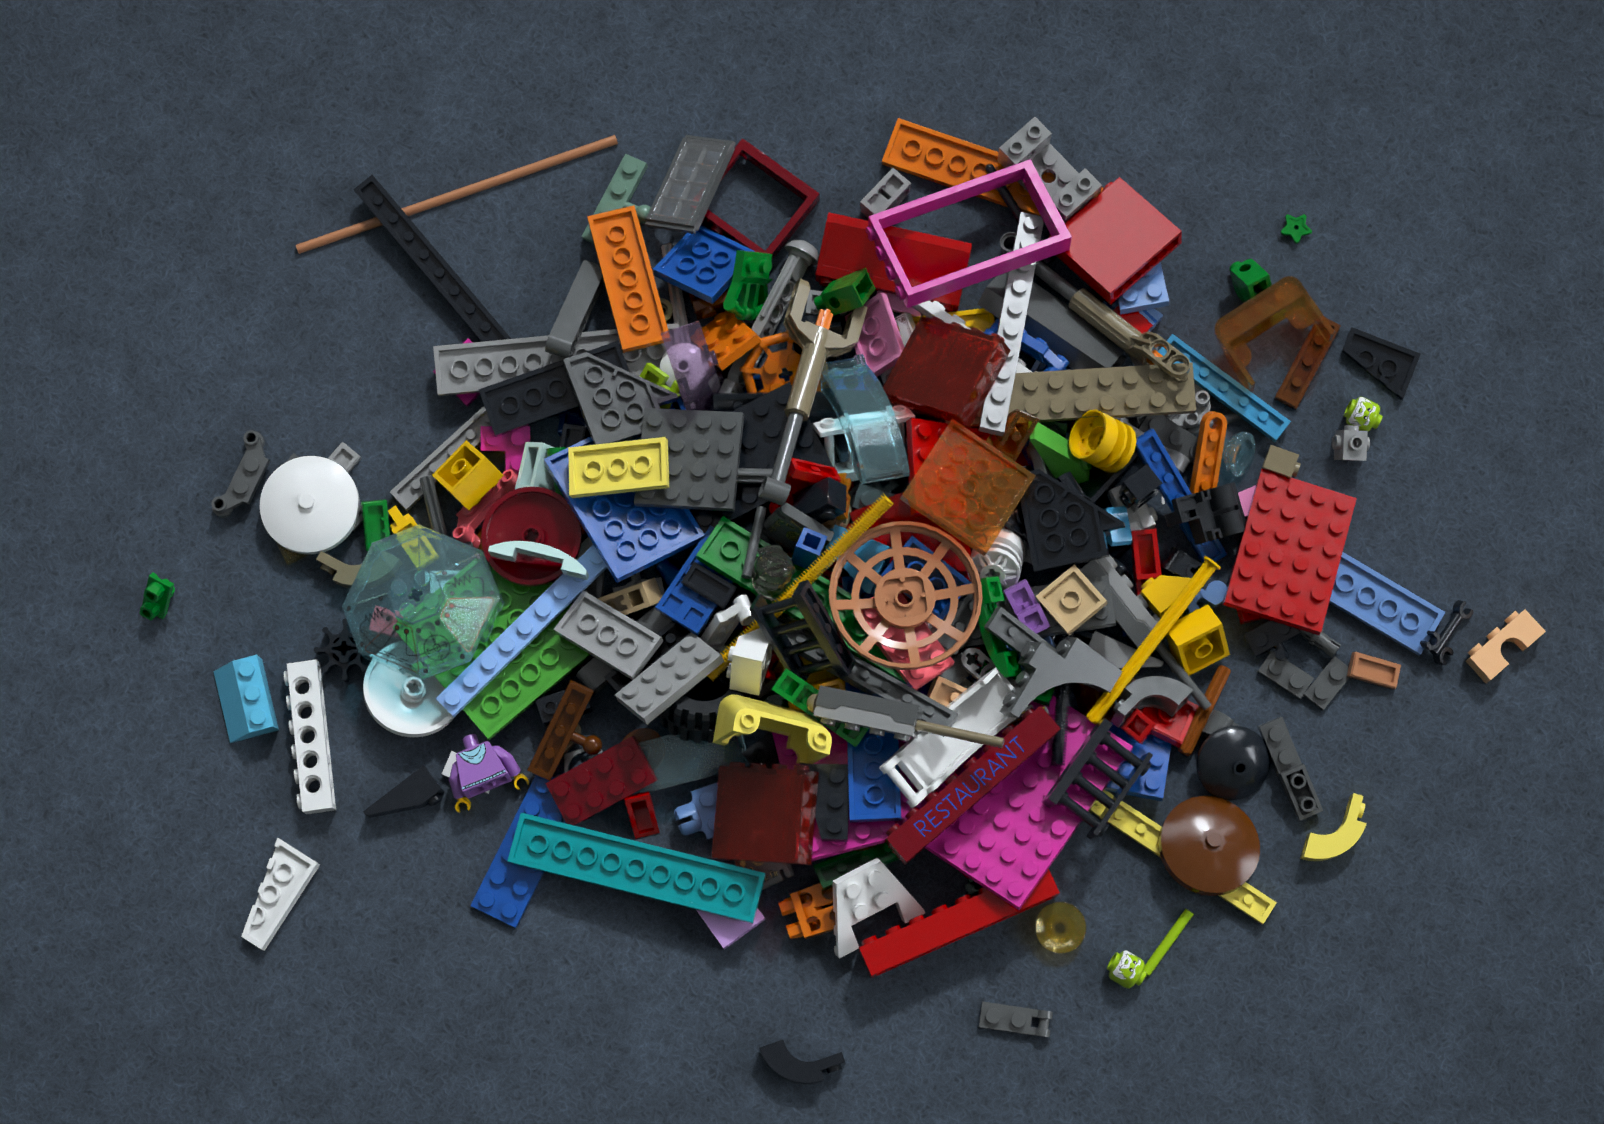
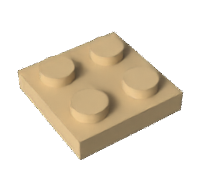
M1075 564L1036 595L1039 603L1068 636L1108 604L1107 600Z

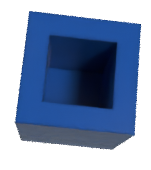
M804 527L790 562L808 570V566L812 568L810 564L813 565L812 562L816 564L814 560L818 561L817 557L820 558L819 555L821 556L828 536Z

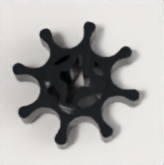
M345 618L342 620L343 630L339 634H332L327 627L322 629L329 636L330 642L324 648L315 647L314 652L317 655H329V663L322 667V672L329 674L332 668L341 667L343 670L342 680L349 682V670L352 667L358 666L366 673L368 667L363 665L362 658L368 652L377 654L378 649L375 646L366 647V650L365 646L361 647L360 643L363 641L364 636L370 633L369 628L364 626L362 628L363 633L360 631L357 634H352L349 631L350 621ZM352 640H356L357 644H354ZM345 645L350 649H354L347 651L346 655L341 652V650L345 649Z

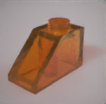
M1015 409L1007 416L1003 437L990 434L986 442L994 454L1015 462L1039 419L1031 414Z

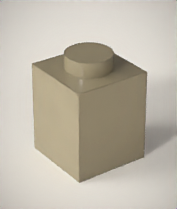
M1270 445L1262 468L1291 479L1292 476H1297L1301 463L1297 462L1299 454Z

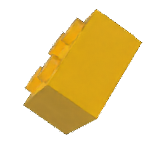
M467 440L432 474L468 510L477 505L482 497L491 488L495 487L504 476Z
M1208 604L1178 619L1166 634L1171 654L1189 676L1230 655L1222 622Z

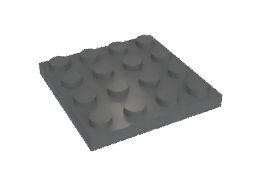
M645 408L641 439L660 437L668 439L669 488L635 491V506L735 511L744 424L743 412Z

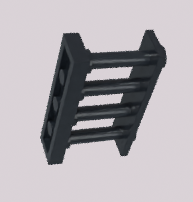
M809 580L800 582L792 597L767 604L762 594L757 595L749 609L752 618L758 623L785 669L787 668L805 681H807L810 674L833 668L840 678L849 676L856 660ZM790 608H799L804 618L780 625L774 613ZM810 628L816 637L815 639L792 645L786 634ZM821 648L828 657V659L804 665L798 654Z
M1105 718L1095 725L1042 800V803L1048 808L1056 804L1059 806L1062 804L1090 825L1092 828L1086 836L1089 839L1098 835L1101 837L1109 827L1107 821L1138 776L1145 775L1151 767L1149 761L1153 756L1148 752L1141 758H1138L1110 736L1111 733L1108 732L1113 724ZM1098 744L1106 745L1134 767L1127 778H1124L1096 756L1097 753L1094 750ZM1084 764H1091L1120 787L1113 798H1110L1082 776L1083 773L1080 770ZM1070 784L1078 785L1106 807L1098 819L1068 796L1069 793L1066 790Z

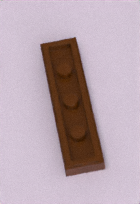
M1319 314L1274 398L1275 400L1294 410L1297 409L1341 325Z

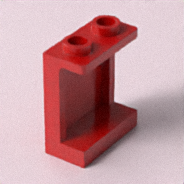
M792 458L785 483L791 485L785 503L793 506V494L827 477L841 482L836 468ZM771 502L769 505L770 513L772 514L780 505Z

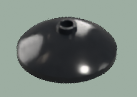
M1227 726L1213 732L1203 742L1196 760L1197 775L1203 787L1212 795L1225 800H1239L1253 794L1265 781L1270 767V754L1266 743L1256 732L1243 726ZM1242 764L1241 770L1236 771L1237 765Z

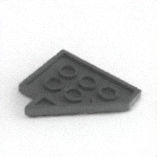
M585 352L563 359V366L594 445L629 441L641 437L645 408L660 409V406L678 400L676 393L590 353Z

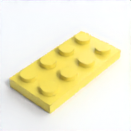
M666 437L568 448L569 496L571 498L669 488L668 439Z

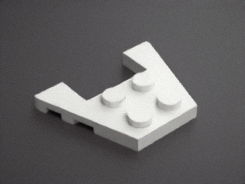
M878 858L833 880V911L835 912L836 923L834 925V935L836 936L834 952L838 958L859 948L851 926L896 903L901 920L904 923H908L910 919L925 914L924 909Z

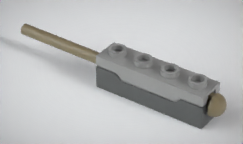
M820 685L818 694L809 696L806 703L808 710L814 713L815 717L821 719V724L835 726L836 722L845 724L844 728L860 731V727L870 729V734L884 736L885 732L892 733L895 739L909 741L910 737L917 739L918 733L923 731L1003 748L1004 738L921 721L924 708L916 704Z

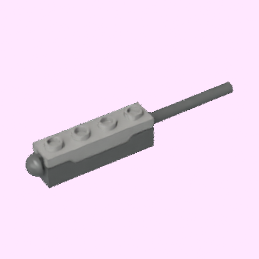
M1110 555L1109 557L1081 563L1082 565L1087 563L1080 569L1086 578L1108 575L1115 621L1138 649L1160 618L1156 614L1150 615L1146 609L1149 606L1141 594L1136 596L1130 588L1134 585L1125 574L1122 576L1118 574L1115 570L1118 565ZM1161 641L1155 650L1178 679L1193 689L1191 695L1205 711L1212 704Z

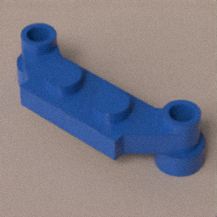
M996 319L992 326L983 332L986 336L985 339L991 344L996 340L999 319ZM1024 329L1020 347L1022 352L1045 364L1046 367L1043 371L1066 369L1069 361L1064 356L1059 354L1056 356L1043 339L1039 337L1033 338Z

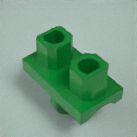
M152 572L148 577L139 614L148 620H153L156 616L164 619L168 611L170 599L175 592L174 583L169 582L168 579L161 580L157 574Z

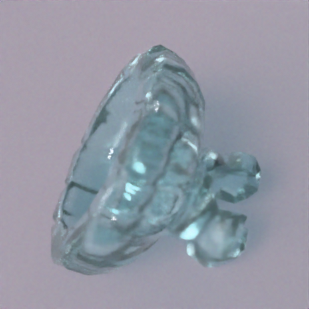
M1239 432L1232 436L1229 441L1225 438L1222 459H1224L1225 468L1230 475L1240 477L1249 470L1250 464H1252L1256 447L1254 436L1251 433Z

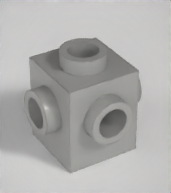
M1344 425V430H1335V435L1332 438L1334 460L1366 461L1367 451L1370 447V439L1367 436L1368 431H1359V426Z

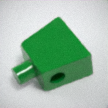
M1247 259L1243 262H1234L1230 266L1229 271L1234 290L1255 319L1277 308L1270 276L1253 259Z
M862 268L830 282L821 295L814 298V303L818 310L829 309L831 310L830 313L834 316L862 307L876 288L866 268Z

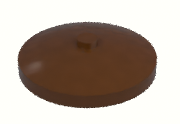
M1198 796L1181 802L1166 817L1159 833L1160 857L1168 873L1181 886L1201 895L1218 896L1235 891L1251 877L1259 861L1260 841L1254 824L1239 807L1222 798Z

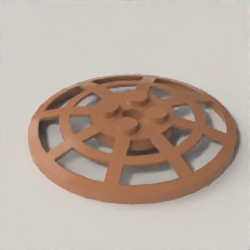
M911 521L890 522L878 525L862 533V536L855 540L838 558L831 574L829 606L839 633L859 655L887 668L916 670L930 667L946 660L968 641L976 627L981 612L982 584L972 558L952 536L924 523ZM900 532L923 534L941 543L933 555L917 548L902 547ZM890 533L892 549L876 554L866 563L854 554L859 547L869 540ZM949 549L964 564L970 576L971 584L956 587L951 572L941 562ZM903 556L917 557L925 560L927 563L921 571L905 568ZM893 557L895 569L886 573L883 577L872 569L879 562ZM848 561L859 572L853 583L851 600H837L838 579L844 565ZM935 568L944 577L948 588L934 589L928 577ZM865 577L876 585L874 598L859 599L860 587ZM901 593H908L912 597V601L909 604H902L898 601L897 597ZM973 594L972 616L968 627L963 633L951 626L957 613L958 597ZM950 599L949 612L945 621L932 613L935 601ZM861 609H876L882 620L874 630L865 621ZM838 610H853L858 624L868 635L860 646L845 630ZM924 622L938 629L929 637L916 641L914 628L922 625ZM890 626L904 629L906 642L889 640L884 638L883 634ZM944 634L957 641L941 655L930 660L920 661L918 648L932 644ZM877 642L889 648L908 650L910 663L886 661L875 657L869 651Z

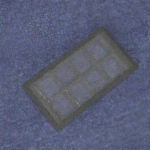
M692 135L683 137L647 215L645 225L652 228L695 234L699 230L735 150L734 146L736 143L729 140Z

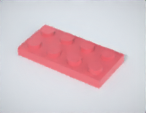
M902 593L898 595L897 598L900 603L909 604ZM861 609L865 621L874 630L882 620L876 609ZM925 623L914 628L916 641L933 634ZM890 626L883 634V637L889 640L906 642L904 629ZM936 640L930 645L918 648L920 661L930 660L941 655L946 650ZM878 642L876 643L890 662L910 663L908 650L893 649ZM949 657L940 663L926 668L895 670L902 676L908 686L918 690L952 667L955 662Z

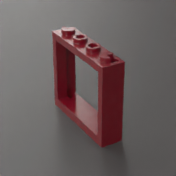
M742 138L734 148L735 150L722 179L740 156H743L803 199L804 202L766 250H763L710 210H707L702 223L706 222L711 226L710 230L722 236L724 235L726 238L755 252L772 254L773 260L820 201V193ZM705 188L701 189L693 201H700ZM690 206L692 216L694 215L697 206Z

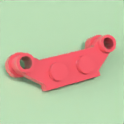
M508 469L502 473L504 476L499 480L498 484L491 488L477 505L473 506L470 510L463 506L456 514L458 523L452 535L458 541V544L471 541L475 550L479 547L480 538L474 531L485 519L492 505L507 492L515 490L518 475L513 470Z

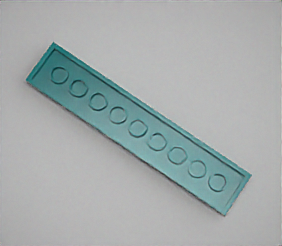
M525 813L520 814L507 860L508 863L751 924L754 923L766 873Z

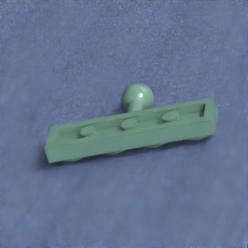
M625 154L593 215L633 206L634 204L630 203V200L648 168L647 163ZM635 205L639 223L645 224L651 207L648 205ZM588 224L581 237L594 244Z

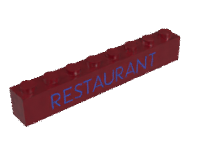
M1041 705L1036 710L1032 707L1021 716L1023 720L1017 726L1012 723L1001 733L1004 736L1003 748L986 745L982 749L985 754L978 760L975 756L963 766L966 769L959 776L956 773L951 775L944 782L946 787L940 792L934 790L924 799L927 803L921 809L917 806L905 815L908 819L901 826L898 823L894 824L886 832L888 837L884 842L904 865L1060 731L1061 728Z

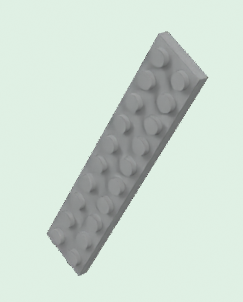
M678 323L667 324L671 342L623 353L630 373L640 376L646 363H652L660 369V362L665 352L672 346L680 344ZM617 329L582 332L572 356L615 341H619L620 344ZM549 335L433 346L438 396L478 393V389L550 365L565 358L545 352ZM682 363L679 365L680 370H683Z

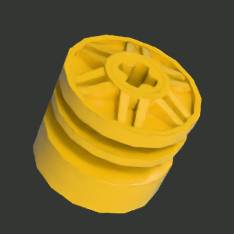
M1097 409L1089 410L1082 414V417L1078 418L1069 437V449L1073 456L1108 473L1117 472L1124 468L1130 461L1136 446V433L1131 426Z

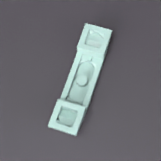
M510 541L491 545L488 549L491 557L515 562L517 554L520 553L561 563V570L564 575L588 580L589 577L587 570L577 560L561 550L541 543Z

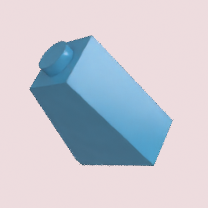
M834 525V528L830 529L834 532V535L826 549L830 550L828 547H831V544L834 546L833 542L836 543L835 540L839 541L837 538L841 539L840 535L843 537L842 533L845 534L844 531L848 533L846 528ZM872 539L859 547L854 554L866 563L876 554L892 549V547ZM892 557L879 562L872 569L881 575ZM847 561L843 568L855 580L859 571ZM865 577L861 587L865 592L874 595L876 585Z

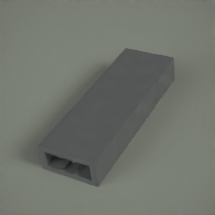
M1008 272L996 276L985 288L977 303L999 319ZM1032 283L1024 325L1028 335L1033 338L1039 337L1048 344L1049 349L1056 356L1058 354L1064 356L1069 361L1068 366L1074 370L1122 366L1127 358L1124 356L1125 351L1070 309L1067 304L1036 283Z

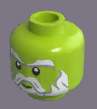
M1361 396L1356 400L1351 399L1344 412L1346 423L1352 426H1359V431L1369 432L1371 428L1377 429L1383 417L1379 414L1380 406L1377 403Z
M1127 950L1121 953L1116 952L1107 966L1109 978L1126 989L1133 987L1135 984L1139 986L1146 976V972L1143 971L1144 961Z

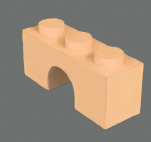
M1526 609L1520 614L1514 611L1504 620L1507 625L1500 630L1496 627L1486 636L1489 640L1483 646L1478 643L1468 652L1471 657L1466 660V663L1485 683L1492 680L1509 664L1501 654L1503 642H1512L1524 651L1546 632Z

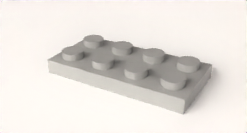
M584 590L554 628L556 634L632 680L639 675L663 643L661 636Z
M691 632L617 692L615 696L618 702L645 724H649L721 665L724 660L721 654Z

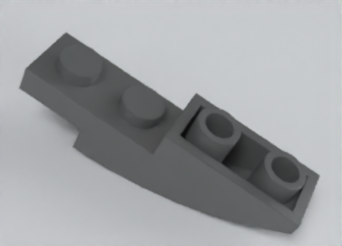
M1277 717L1257 726L1262 739L1267 745L1270 762L1298 819L1301 821L1323 811L1306 767L1301 763L1283 717Z

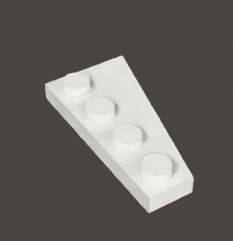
M277 838L275 843L276 848L273 857L269 859L263 883L261 882L258 889V898L255 905L252 906L241 936L264 951L320 866L319 863Z

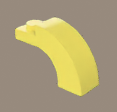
M1355 793L1350 795L1343 822L1336 832L1328 835H1318L1311 832L1307 834L1300 859L1308 861L1328 860L1344 853L1359 840L1367 824L1357 820V818H1362L1365 804L1362 803V795Z

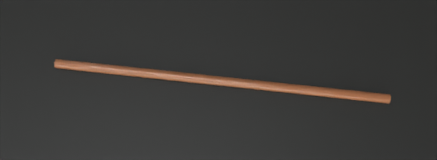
M613 135L401 209L407 216H411L614 146L618 142L616 136ZM375 217L297 244L296 248L298 253L301 254L382 226V224Z

